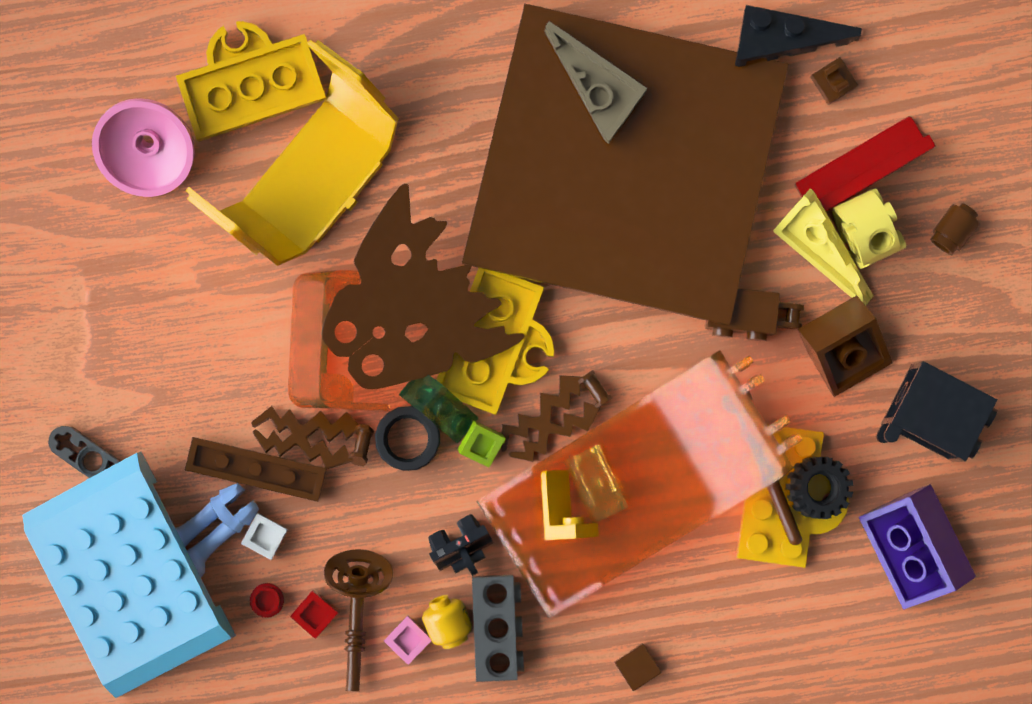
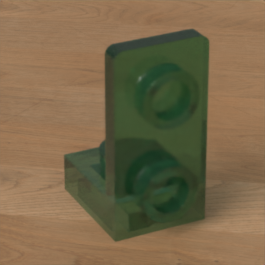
M430 375L409 381L398 394L456 443L463 439L472 422L478 420L476 414Z

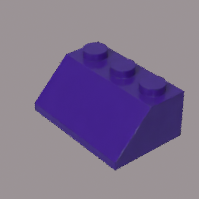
M931 484L904 494L858 517L903 610L954 592L976 577Z

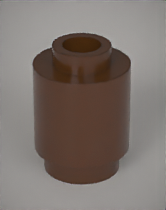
M961 203L960 206L952 204L933 229L934 235L930 239L931 242L949 255H953L956 250L960 251L980 225L976 219L978 216L977 212L964 203Z

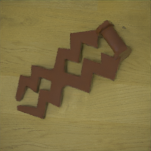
M594 370L583 377L559 375V396L540 393L539 417L534 418L518 414L519 427L502 424V434L506 439L501 446V451L505 452L507 450L510 434L528 438L529 428L538 430V443L523 440L525 452L509 453L510 457L534 462V451L544 455L547 454L549 434L571 437L573 425L588 431L600 407L612 399V397L602 387L594 375ZM583 382L597 404L593 405L584 401V418L564 413L563 426L552 423V406L570 410V392L580 396V384Z
M271 406L251 422L252 427L256 428L271 419L279 433L286 428L291 433L282 442L274 430L269 438L266 439L255 429L253 434L265 453L275 447L279 457H281L294 446H299L310 462L321 456L326 470L350 462L364 467L368 461L367 453L371 437L374 434V430L369 425H359L348 412L344 413L331 425L323 412L319 411L305 425H300L290 409L280 418ZM319 428L329 443L341 432H343L346 441L354 433L357 434L353 453L349 454L344 445L333 456L323 440L311 448L307 438Z

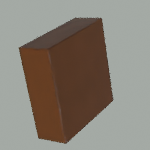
M643 643L614 661L632 691H635L662 673Z

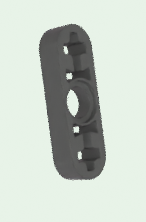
M57 427L49 436L48 444L51 451L88 478L108 469L110 461L114 464L121 462L73 427ZM70 433L72 435L70 441L77 447H81L82 442L87 444L78 453L76 461L72 459L76 452L71 448L65 447L60 450L61 442L57 439L59 435L66 436ZM91 451L98 452L103 460L102 466L96 471H90L84 465V458Z

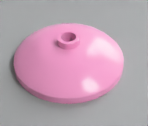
M129 99L115 104L102 115L93 132L92 151L99 170L110 183L132 195L153 197L174 190L188 176L194 162V141L187 124L174 110L154 100ZM143 136L152 137L154 143L146 142Z

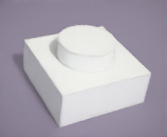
M257 513L241 544L272 560L288 529Z

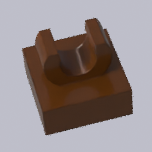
M841 57L810 76L828 105L858 86Z

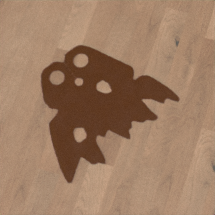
M405 183L387 201L358 249L354 264L359 272L361 284H348L338 291L322 326L321 335L324 343L336 356L349 357L348 371L354 380L365 389L385 388L446 372L453 364L455 352L464 361L478 362L504 352L518 344L525 337L523 333L506 334L504 326L489 329L474 326L477 321L482 319L487 313L500 307L502 303L497 298L486 297L483 292L468 291L470 282L467 275L472 268L471 264L438 271L437 259H426V251L444 231L447 221H436L435 218L428 217L415 224L411 223L409 185ZM400 244H405L411 251V258L404 266L394 265L391 261L393 252ZM342 321H349L356 327V337L349 343H342L335 336V328ZM424 324L428 330L421 339L411 342L405 336L406 328L409 325ZM378 326L385 330V335L380 339L373 336V330ZM375 354L383 360V370L377 376H368L362 370V362L368 355Z

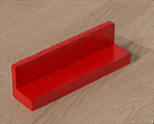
M908 116L795 183V187L801 197L809 189H812L825 212L929 152L936 145L930 135L923 137L912 117Z

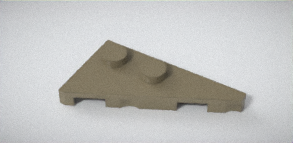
M549 21L545 26L544 32L604 141L609 144L645 95L647 88Z

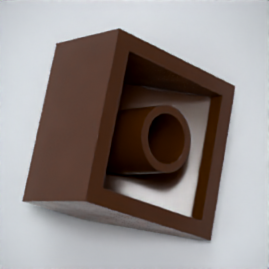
M857 295L798 329L807 353L834 397L892 364L876 318Z

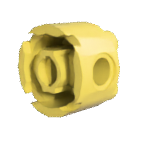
M876 188L833 208L832 215L843 243H848L851 249L848 252L860 269L906 248V242L901 232L895 230L893 222L897 221V215L890 202H883Z

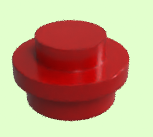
M260 584L250 595V606L258 616L264 618L273 617L283 608V592L274 584Z

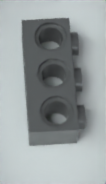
M513 575L472 576L476 682L518 680L517 672H524L523 651H516V637H523L522 616L515 617V603H521V583L514 582ZM498 583L506 588L507 596L502 602L495 603L487 597V589L492 584ZM501 618L507 622L508 631L504 636L495 637L489 632L488 625L493 619ZM503 653L508 656L510 664L507 669L496 671L490 666L489 661L494 654Z

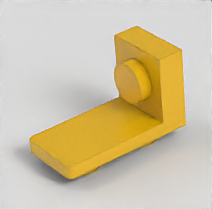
M542 471L541 490L545 540L599 537L598 523L584 524V517L572 518L569 471Z

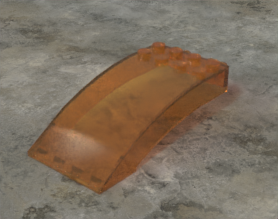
M720 350L476 501L548 618L588 596L681 537L784 477L794 468L784 452L801 442L802 438L799 434L791 435L779 444L772 434L785 428L791 422L790 419L785 415L767 426L747 394L748 391L764 382L765 379L761 374L755 375L742 385L735 373L742 372L750 367L751 363H753L750 355L730 367ZM542 471H569L572 518L584 517V524L598 523L599 537L545 540L541 490Z

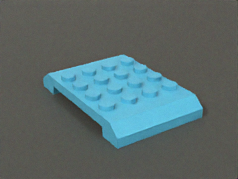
M142 451L135 453L22 515L25 534L102 685L115 698L236 636L221 606L216 607L173 525L153 485L157 481Z

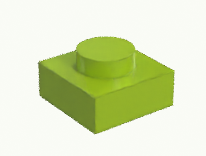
M473 421L457 450L461 455L489 468L506 438L503 434Z

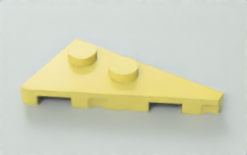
M809 189L776 226L773 232L851 298L857 295L866 306L872 299L873 294L815 192Z

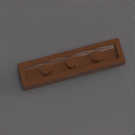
M192 437L185 471L319 502L326 469L323 467Z

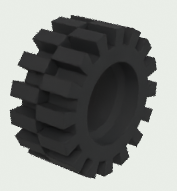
M813 457L802 459V463H796L793 466L795 471L789 472L787 476L791 481L790 484H786L785 489L790 490V495H787L788 501L794 503L792 507L795 511H800L801 515L805 517L829 519L832 515L838 516L841 514V508L848 507L850 503L846 502L847 497L852 498L853 492L849 491V486H853V480L847 478L850 473L848 469L842 468L843 464L841 462L833 461V458ZM817 474L826 476L831 485L830 494L822 501L814 500L808 492V483Z

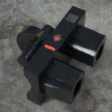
M469 514L457 522L463 536L451 542L446 531L439 530L428 537L432 550L429 555L439 571L452 566L455 574L468 568L472 576L477 574L478 571L474 564L486 558L482 549L494 543L484 525L481 526L476 518Z

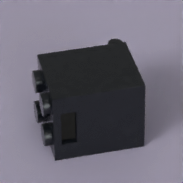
M924 361L911 364L884 416L876 434V439L880 443H892L897 441L899 436L902 435L952 462H966L968 457L973 459L982 443V440L978 439L984 426L989 428L994 421L998 411L994 406L998 399Z

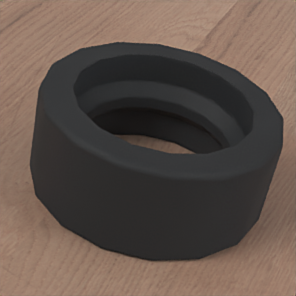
M413 406L398 407L388 412L379 422L375 433L376 448L381 458L391 467L402 471L418 470L428 465L437 455L440 445V431L435 420L424 410ZM411 418L419 421L428 433L426 449L421 455L412 459L398 457L391 451L388 445L389 430L395 422L401 419Z

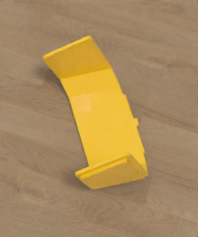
M310 40L307 45L332 71L327 100L322 103L241 202L218 211L190 187L186 190L190 194L187 199L256 256L260 252L276 266L306 254L315 242L319 243L346 209L351 211L358 203L355 198L382 167L383 164L381 162L391 151L399 119L385 104L384 100L386 98L363 72L319 40L316 43Z

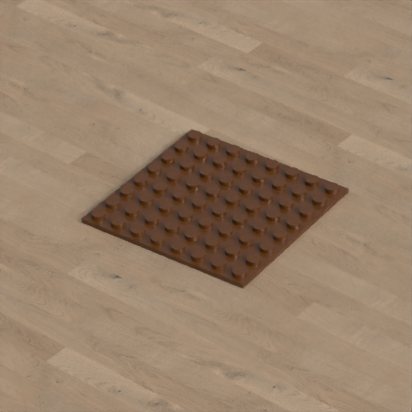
M524 4L462 264H471L477 268L730 326L789 64L775 60L767 61L766 58L747 61L746 66L737 67L735 66L737 55L735 51ZM549 21L647 88L645 95L609 144L604 141L544 32L545 26Z

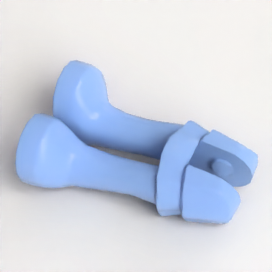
M239 483L219 490V495L210 498V502L198 514L185 524L176 527L186 547L189 542L217 518L222 521L203 540L187 550L200 577L205 573V562L210 555L236 532L240 533L244 525L249 526L259 510L254 500L245 507H242L234 516L226 508L235 502L245 491Z

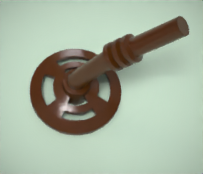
M355 549L343 551L331 557L324 567V579L332 590L350 597L349 630L345 631V635L348 636L345 639V643L348 646L344 647V650L348 652L346 691L360 692L361 652L365 651V647L362 646V644H365V639H362V637L366 636V632L363 631L364 598L375 596L386 590L392 582L393 569L383 556L372 551ZM365 562L369 563L370 565L368 568L362 565H355L350 567L348 563ZM336 569L339 571L338 583H335L332 577ZM381 571L384 576V580L381 583V585H378V573ZM344 576L348 577V582L344 583ZM370 577L373 578L372 584L368 583Z

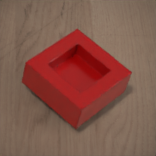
M312 590L290 617L316 639L339 612Z

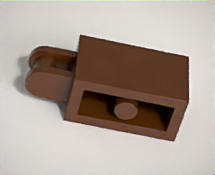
M738 289L730 326L706 321L705 329L713 330L712 336L733 338V332L747 333L746 339L767 341V335H775L777 328H801L802 324L799 323L800 311H804V305L779 302L780 293ZM778 309L787 310L786 322L777 321Z

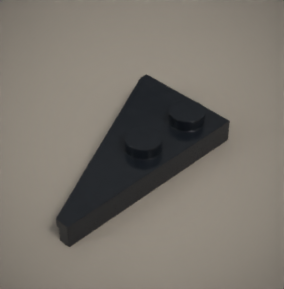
M746 5L743 13L735 66H746L747 61L765 57L767 61H771L781 56H795L815 52L818 46L835 43L836 47L848 45L853 41L859 40L862 28Z

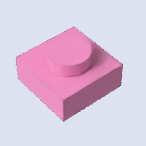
M407 616L388 635L384 642L409 665L431 642V639L421 627Z

